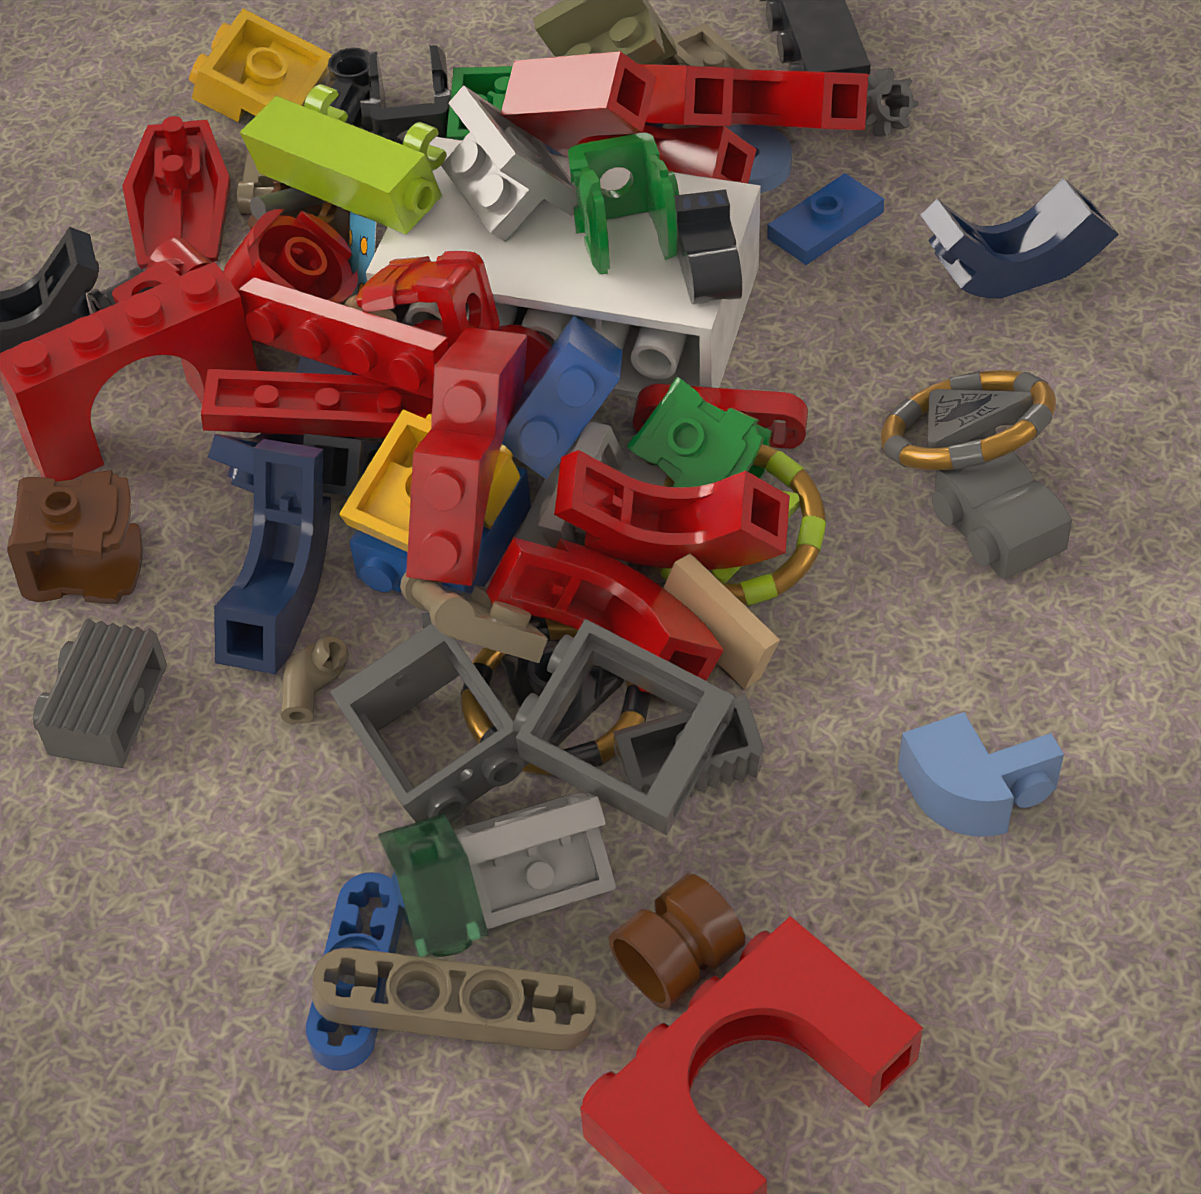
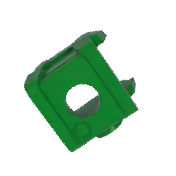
M637 133L572 146L568 150L571 183L575 184L577 205L573 207L576 234H586L584 236V244L592 265L599 274H608V269H610L606 220L648 212L658 234V242L664 259L676 257L677 219L675 195H679V189L674 172L668 171L664 161L660 160L659 151L653 136L649 133ZM622 167L630 171V178L623 187L617 190L601 188L600 179L608 170Z
M676 377L670 385L669 391L637 435L632 437L626 448L648 464L659 466L675 482L672 487L703 486L743 471H747L762 480L766 470L752 464L762 444L771 447L769 441L772 431L757 425L758 419L738 410L729 408L725 412L707 403L695 389L679 377Z

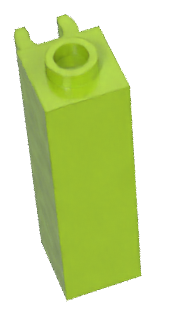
M322 84L315 86L308 93L304 106L275 96L240 131L260 174L406 235L442 197L433 171L443 164L447 154L445 150L430 145V142L439 134L437 128L418 122L408 130L403 145L345 123L348 118L347 113L329 106L339 96L337 90Z

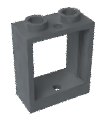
M585 619L574 638L566 634L556 646L547 667V671L553 675L541 695L538 696L531 693L525 699L516 715L512 729L518 732L516 742L520 758L590 795L598 796L599 800L667 835L733 717L735 696ZM594 664L692 714L648 794L549 743Z
M433 623L330 692L396 797L424 834L437 826L446 825L462 815L469 804L494 787L503 786L513 781L521 773L523 767L530 763L520 758L516 742L518 732L512 729L514 722L458 641L442 634ZM460 676L498 731L420 785L414 787L379 733V730Z

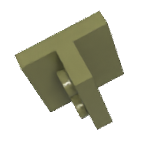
M563 0L533 17L535 30L555 57L621 51L637 64L657 65L678 53L674 39L648 0Z

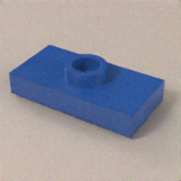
M844 173L770 222L767 226V238L807 265L881 215L884 211V198Z

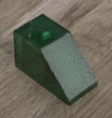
M445 814L378 834L405 924L419 957L428 954L436 957L452 956L468 949L472 945L473 940L489 936L468 856Z

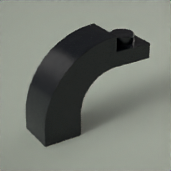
M69 227L43 267L33 278L18 287L0 292V353L72 323L79 318L90 315L86 293L92 290L97 281L99 263L95 259L89 233Z

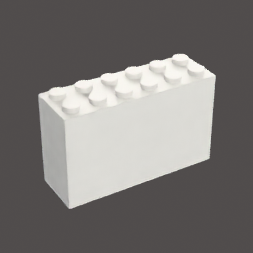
M435 137L430 142V145L445 150L447 159L462 141ZM552 154L570 177L568 157ZM441 166L434 170L433 174L442 197L407 235L388 227L366 271L368 281L381 269L389 265V262L393 259L429 256L431 261H436L437 257L442 256L445 251H472L480 255L484 261L500 326L521 325L540 333L552 346L572 317L576 316L623 350L621 378L611 391L612 394L637 398L638 393L643 388L653 384H672L676 377H679L690 386L719 388L759 268L760 185L674 173L679 195L726 189L730 203V220L741 265V299H721L701 304H692L678 255L667 260L664 259L658 242V234L648 212L606 220L610 259L608 274H599L592 265L584 244V236L586 234H576L574 215L570 216L545 199L540 202L508 240L504 242L488 231ZM622 167L608 170L600 179L601 188L617 190L623 187L630 178V171ZM416 302L396 305L395 308L389 309L395 313L397 317L396 322L406 325H415L422 323L424 320H442L437 303ZM466 302V316L467 320H469L468 303Z

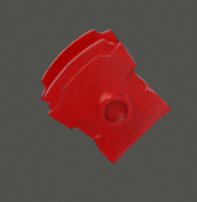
M445 251L442 256L437 257L436 261H431L429 256L393 259L389 262V265L369 279L356 296L358 308H362L364 312L393 309L396 305L416 302L437 303L442 320H424L422 323L409 326L447 337L449 348L467 327L496 331L500 326L484 261L480 255L472 251ZM466 302L468 303L469 320H467L466 316Z

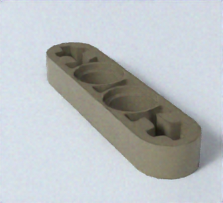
M338 948L326 953L317 962L312 978V1002L318 1013L329 1021L346 1025L554 1051L570 1050L582 1044L591 1032L597 1011L596 997L590 987L580 979L568 975L355 948ZM348 974L354 976L355 987H353L350 997L337 996L335 985H337L340 975ZM378 977L388 978L385 988V1004L375 1003ZM421 980L435 988L438 1000L429 1008L415 1010L408 1008L400 1001L397 995L398 989L409 981ZM492 989L506 996L511 1009L506 1015L498 1019H487L481 1017L473 1010L470 1005V999L481 990ZM524 996L533 997L530 1009L532 1013L529 1022L520 1021L525 1000ZM556 1002L569 1003V1012L572 1014L569 1025L556 1023V1015L553 1012Z

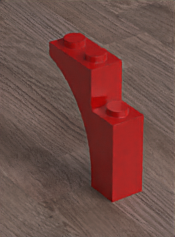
M467 327L435 365L431 429L413 452L407 578L471 586L476 578L483 525L495 466L514 408L523 395L528 336L526 334Z

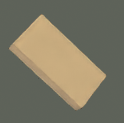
M688 554L676 561L664 585V589L686 605L708 627L724 649L717 663L744 690L761 678L780 639L694 556Z

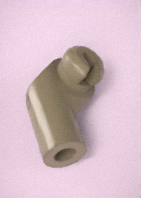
M330 635L321 637L316 643H312L296 653L286 663L283 672L281 718L286 723H308L313 720L315 693L341 674L349 656L348 648L340 638Z

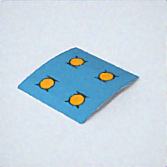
M351 211L348 246L352 255L348 262L352 275L356 271L358 273V283L355 291L349 298L357 295L367 282L366 271L375 255L376 221L364 218Z

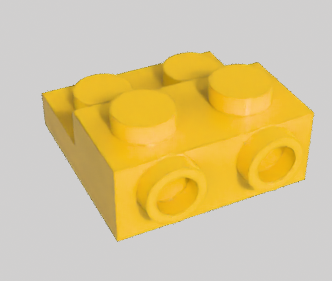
M242 8L231 25L224 22L220 26L211 46L212 52L209 56L201 53L195 61L189 75V81L195 84L192 99L236 122H239L245 111L256 116L275 96L304 106L308 93L315 86L321 84L328 74V61L332 54Z
M402 410L339 513L346 525L408 552L413 452L430 431L432 414L422 418ZM501 444L486 508L483 526L491 529L521 478L512 460V452L503 444Z

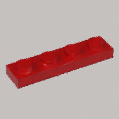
M255 277L239 289L246 317V326L251 340L433 399L435 365L449 349L447 337Z
M208 369L201 409V421L203 431L386 438L402 410L426 418L428 414H432L433 399L361 375Z

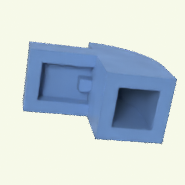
M965 712L902 733L898 770L919 807L933 821L946 829L964 835L995 836L1007 833L1013 804H1017L1022 808L1031 807L1044 801L1056 790L1064 753L1052 733L989 754Z

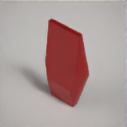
M170 116L164 119L162 124L147 125L122 185L137 264L141 269L147 268L149 258L157 247L173 238L185 239L212 262L218 261L231 181L207 119L183 122L178 116Z

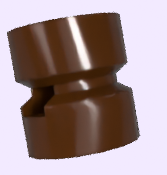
M687 873L654 900L655 912L641 909L608 936L612 954L625 976L655 1006L665 1010L700 983L699 969L703 971L708 967L717 969L745 946V934L742 925L731 906L709 882L696 874Z

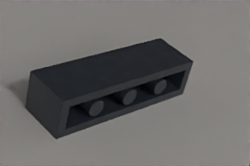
M759 0V2L767 1L766 18L770 32L778 31V55L782 64L789 63L788 71L860 73L870 75L871 64L845 0Z

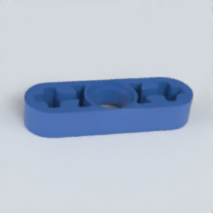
M368 872L359 874L344 884L338 895L324 955L338 948L396 953L404 917V908L399 888L390 877L381 873ZM370 897H379L383 907L375 908L370 922L372 936L362 934L363 922L359 907H366ZM378 977L375 1003L384 1004L386 981L388 978ZM339 980L337 985H335L336 995L350 997L355 985ZM312 1002L306 1023V1035L312 1054L317 1062L328 1069L336 1071L349 1070L362 1064L373 1051L378 1028L351 1025L353 1033L356 1035H346L341 1046H332L326 1032H336L340 1024L323 1017L318 1013Z

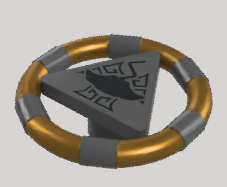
M991 370L976 371L950 377V379L929 386L902 401L885 420L881 430V445L889 458L903 467L914 469L958 470L986 464V462L1007 455L1034 440L1052 421L1056 409V397L1048 382L1029 372ZM929 411L928 444L930 448L916 446L903 438V433L921 415ZM1013 425L1002 432H996V427Z

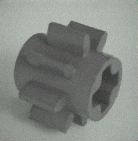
M893 68L878 70L876 78L868 75L865 126L873 124V134L876 137L889 136L891 127L898 130L908 128L910 124L906 117L912 108L919 106V102L913 100V94L909 88L912 83L911 78L894 80ZM881 100H885L886 105H882Z

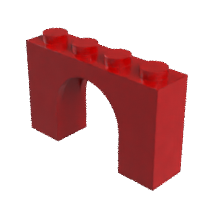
M621 51L514 61L500 115L564 156L568 157V150L574 145L637 133H649L653 136L659 151L660 160L664 161L668 171L748 184L756 154V148L725 126L669 129L645 125L656 76Z
M639 64L656 76L646 122L703 126L747 124L815 129L865 130L869 74Z
M216 262L192 270L182 276L133 295L126 300L86 317L79 318L72 323L0 353V380L27 453L42 477L55 479V482L73 480L82 476V474L104 466L91 424L93 402L108 379L120 369L137 360L156 355H171L181 358L187 383L201 403L203 402L208 369L258 371L249 330L246 326L241 296Z
M790 916L772 933L765 930L757 934L744 948L739 963L723 978L720 979L718 976H713L706 980L692 996L688 1009L670 1026L662 1023L653 1028L640 1043L636 1057L617 1074L613 1071L607 1072L591 1085L580 1107L583 1138L641 1194H767V1179L703 1120L694 1106L690 1092L703 1066L716 1054L735 1044L755 1040L781 1042L806 1053L869 1108L918 1060L923 1027Z

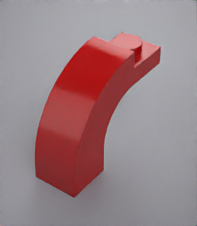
M576 450L561 457L554 515L586 531L584 546L607 556L640 565L672 569L676 561L691 554L707 570H716L755 564L786 553L790 495L747 471L697 487H666L649 484L631 478L592 456Z
M513 537L485 591L492 604L494 601L507 603L521 608L531 615L554 620L577 630L580 629L584 620L587 619L705 681L709 678L724 651L715 636L699 617L663 587L631 567L605 554L564 539H560L556 547L552 548ZM638 687L640 691L650 693V692H648V691H646V690H644V689Z

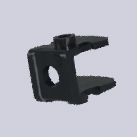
M429 45L434 103L386 108L377 51L369 52L370 98L361 100L364 130L374 132L378 136L403 145V140L398 138V136L404 131H408L414 124L422 122L437 128L439 134L436 137L447 138L451 90L448 87L446 56L438 45Z

